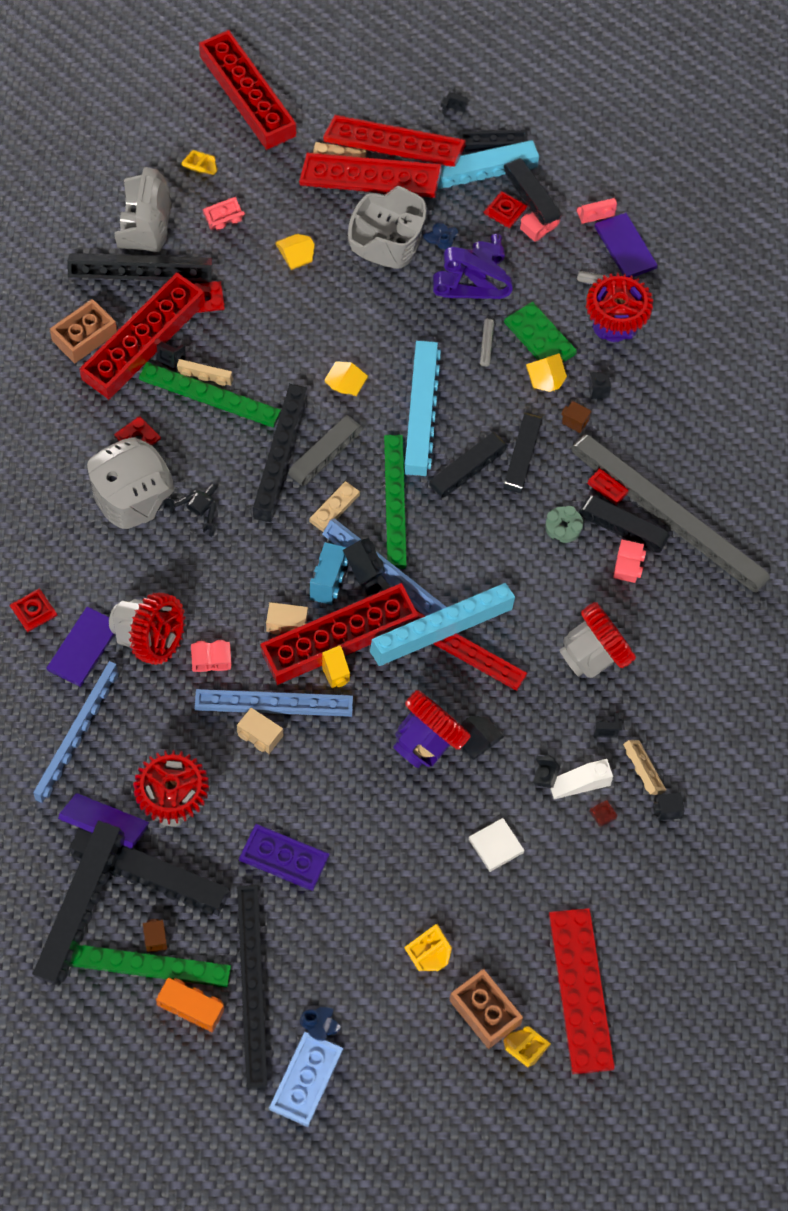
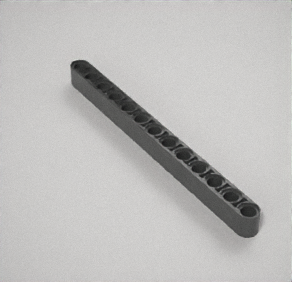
M584 434L572 445L571 450L579 459L596 472L602 469L629 490L627 496L749 590L758 592L768 582L770 576L767 571L592 437Z

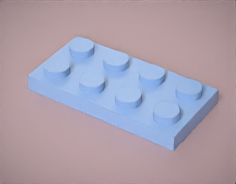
M304 1032L269 1110L309 1127L343 1052V1048L326 1040H316L309 1033Z

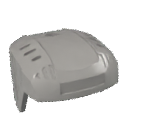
M144 167L142 175L124 179L126 209L125 212H121V231L115 232V241L117 248L159 252L167 238V227L172 208L171 195L165 177L157 169ZM133 204L136 205V213L131 212Z
M400 186L395 187L386 195L368 193L357 204L350 219L348 242L352 251L376 264L391 268L405 267L413 259L420 243L426 216L424 200L419 195Z
M128 438L114 443L92 456L88 461V474L95 502L104 516L119 528L129 529L153 520L161 502L174 492L173 479L163 458L153 446L138 438ZM111 476L117 477L113 482L107 480ZM143 484H145L147 491H144ZM133 489H136L138 496H135Z

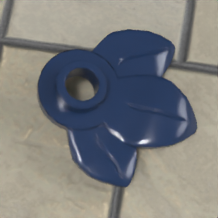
M436 223L432 227L433 232L423 234L424 239L428 243L437 244L440 249H447L452 246L453 239L458 236V230L456 227L448 228L443 223Z
M319 1007L316 1010L310 1009L304 1011L300 1016L301 1026L308 1029L309 1035L319 1041H325L327 1035L335 1034L341 1029V1026L331 1018L333 1014L332 1008Z

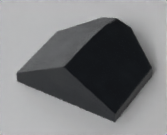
M470 716L461 724L470 734L467 743L462 747L473 760L504 738L503 734L487 717Z

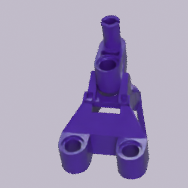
M493 234L491 236V243L475 242L472 250L458 247L447 248L444 251V267L448 272L439 271L433 275L434 294L446 298L502 299L509 296L513 289L512 279L497 265L505 258L502 236L499 234L497 239V234ZM463 273L477 287L458 284ZM488 275L506 283L508 286L498 290L485 277Z

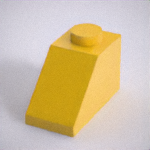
M341 646L322 652V670L331 688L342 687L350 681V672Z

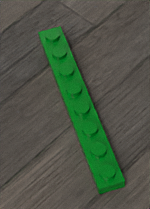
M146 362L139 375L140 381L272 428L275 427L281 414V410L148 362Z
M384 435L387 560L398 569H406L403 435Z
M78 944L75 949V959L72 963H69V966L166 980L167 978L172 980L176 978L183 982L228 988L231 971L230 965Z

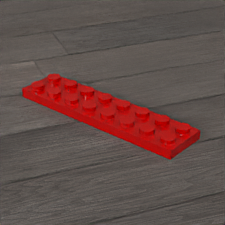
M334 115L323 136L324 142L451 167L456 166L465 147V140L338 115Z
M306 153L299 183L300 186L388 193L395 187L400 186L421 197L435 198L442 166L441 164Z
M590 908L549 912L572 1074L614 1070V1061Z

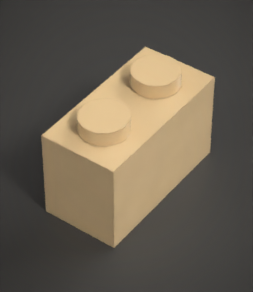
M269 602L266 631L276 635L284 634L307 624L308 607Z
M250 708L237 724V733L244 741L249 740L259 751H265L270 754L282 739L283 728L253 708Z

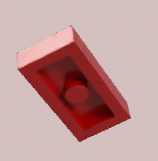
M599 469L588 480V485L615 505L629 491L602 469Z

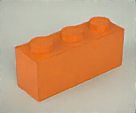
M167 978L156 998L157 1006L212 1033L224 1013V1004H222L220 999L213 996L209 998L203 995L204 993L200 989L186 987L183 981L176 978L174 980Z

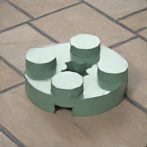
M573 506L557 507L548 513L545 529L552 539L556 538L562 543H569L576 540L582 532L583 519ZM561 522L568 523L566 528L563 525L560 526L559 524H561Z

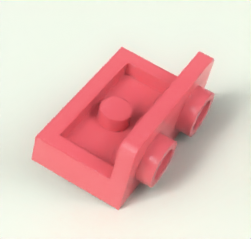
M236 197L203 209L211 230L214 228L216 230L223 229L230 222L236 224L242 221L245 215L244 211H241Z
M613 198L583 205L577 208V214L582 224L615 216L617 202Z

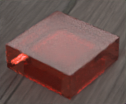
M608 800L590 808V813L599 827L617 819V814Z

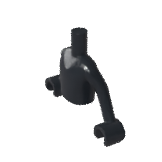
M211 484L205 492L194 490L176 502L172 499L164 500L163 507L165 509L170 505L169 512H174L175 507L187 503L186 507L188 510L200 517L209 509L207 523L203 526V533L206 530H211L209 536H214L213 518L216 501L211 496L217 490L215 485Z

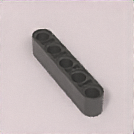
M345 416L292 465L288 475L301 486H305L359 436L363 427L350 416Z

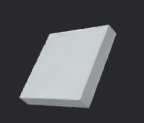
M503 818L469 836V841L489 872L524 853V849Z

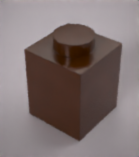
M572 401L569 407L565 406L561 413L563 416L562 424L581 434L590 421L592 411Z
M150 919L143 923L147 953L167 950L163 920Z

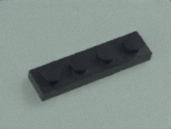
M527 130L459 132V139L465 140L464 149H495L527 142L528 134Z

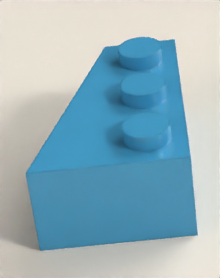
M324 543L319 557V564L314 570L316 572L314 579L311 578L310 600L332 605L334 598H338L340 591L338 584L343 582L345 574L343 567L348 565V560L343 552V549L347 547Z

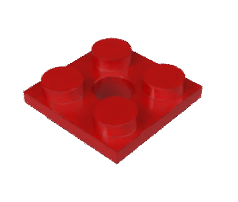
M501 191L484 211V214L505 227L511 228L527 209V205ZM502 207H508L510 209L504 210Z
M221 281L194 284L204 291L205 296L211 297L210 300L205 301L206 304L197 313L225 310Z
M141 416L114 434L118 441L141 436V440L151 446L161 440V437Z
M40 588L10 604V608L27 633L58 616ZM31 606L38 607L35 612L28 611Z

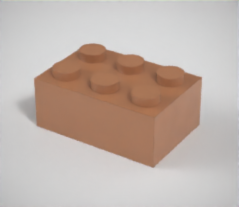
M93 299L50 328L52 341L74 364L108 341L117 332L116 322Z
M484 969L454 990L450 995L452 1005L488 1049L522 1023V1015Z

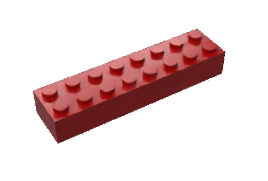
M229 30L199 43L201 59L266 150L296 137V122Z
M176 273L79 368L82 380L110 400L157 353V345L160 342L166 344L206 304L204 291L179 273Z
M400 583L260 643L261 653L276 684L279 685L321 667L322 652L341 646L344 656L371 645L373 638L418 620V613L403 584Z

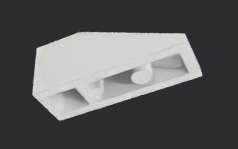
M604 759L588 763L557 776L554 787L550 788L553 799L610 786L613 775L608 760Z

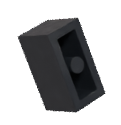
M369 538L359 540L343 549L359 584L368 582L371 578L386 572L384 564L378 557L375 546Z

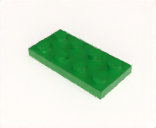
M534 302L504 319L506 326L537 360L560 353L563 363L577 353L572 344Z

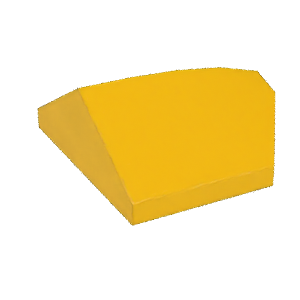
M192 150L181 164L185 169L199 173L215 175L217 172L215 157Z
M295 234L276 242V246L291 270L313 261L315 244L311 237Z
M560 353L526 364L532 386L535 389L548 392L554 391L561 387L567 377Z
M335 362L325 378V383L337 392L357 396L368 379V375L353 363Z
M435 924L404 947L418 971L441 970L448 965L452 950L450 943L438 924Z
M529 1026L512 1032L503 1039L505 1050L527 1067L535 1065L551 1044Z

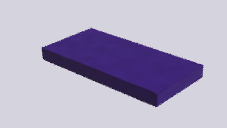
M627 213L595 223L596 231L622 275L625 273L626 277L630 278L631 275L635 277L657 269V263Z
M86 607L46 667L47 671L81 687L115 635L109 628V617Z
M78 793L63 808L58 818L93 833L98 820L119 827L125 833L123 845L129 848L135 846L149 826L148 821Z
M255 824L239 857V861L314 891L330 854Z

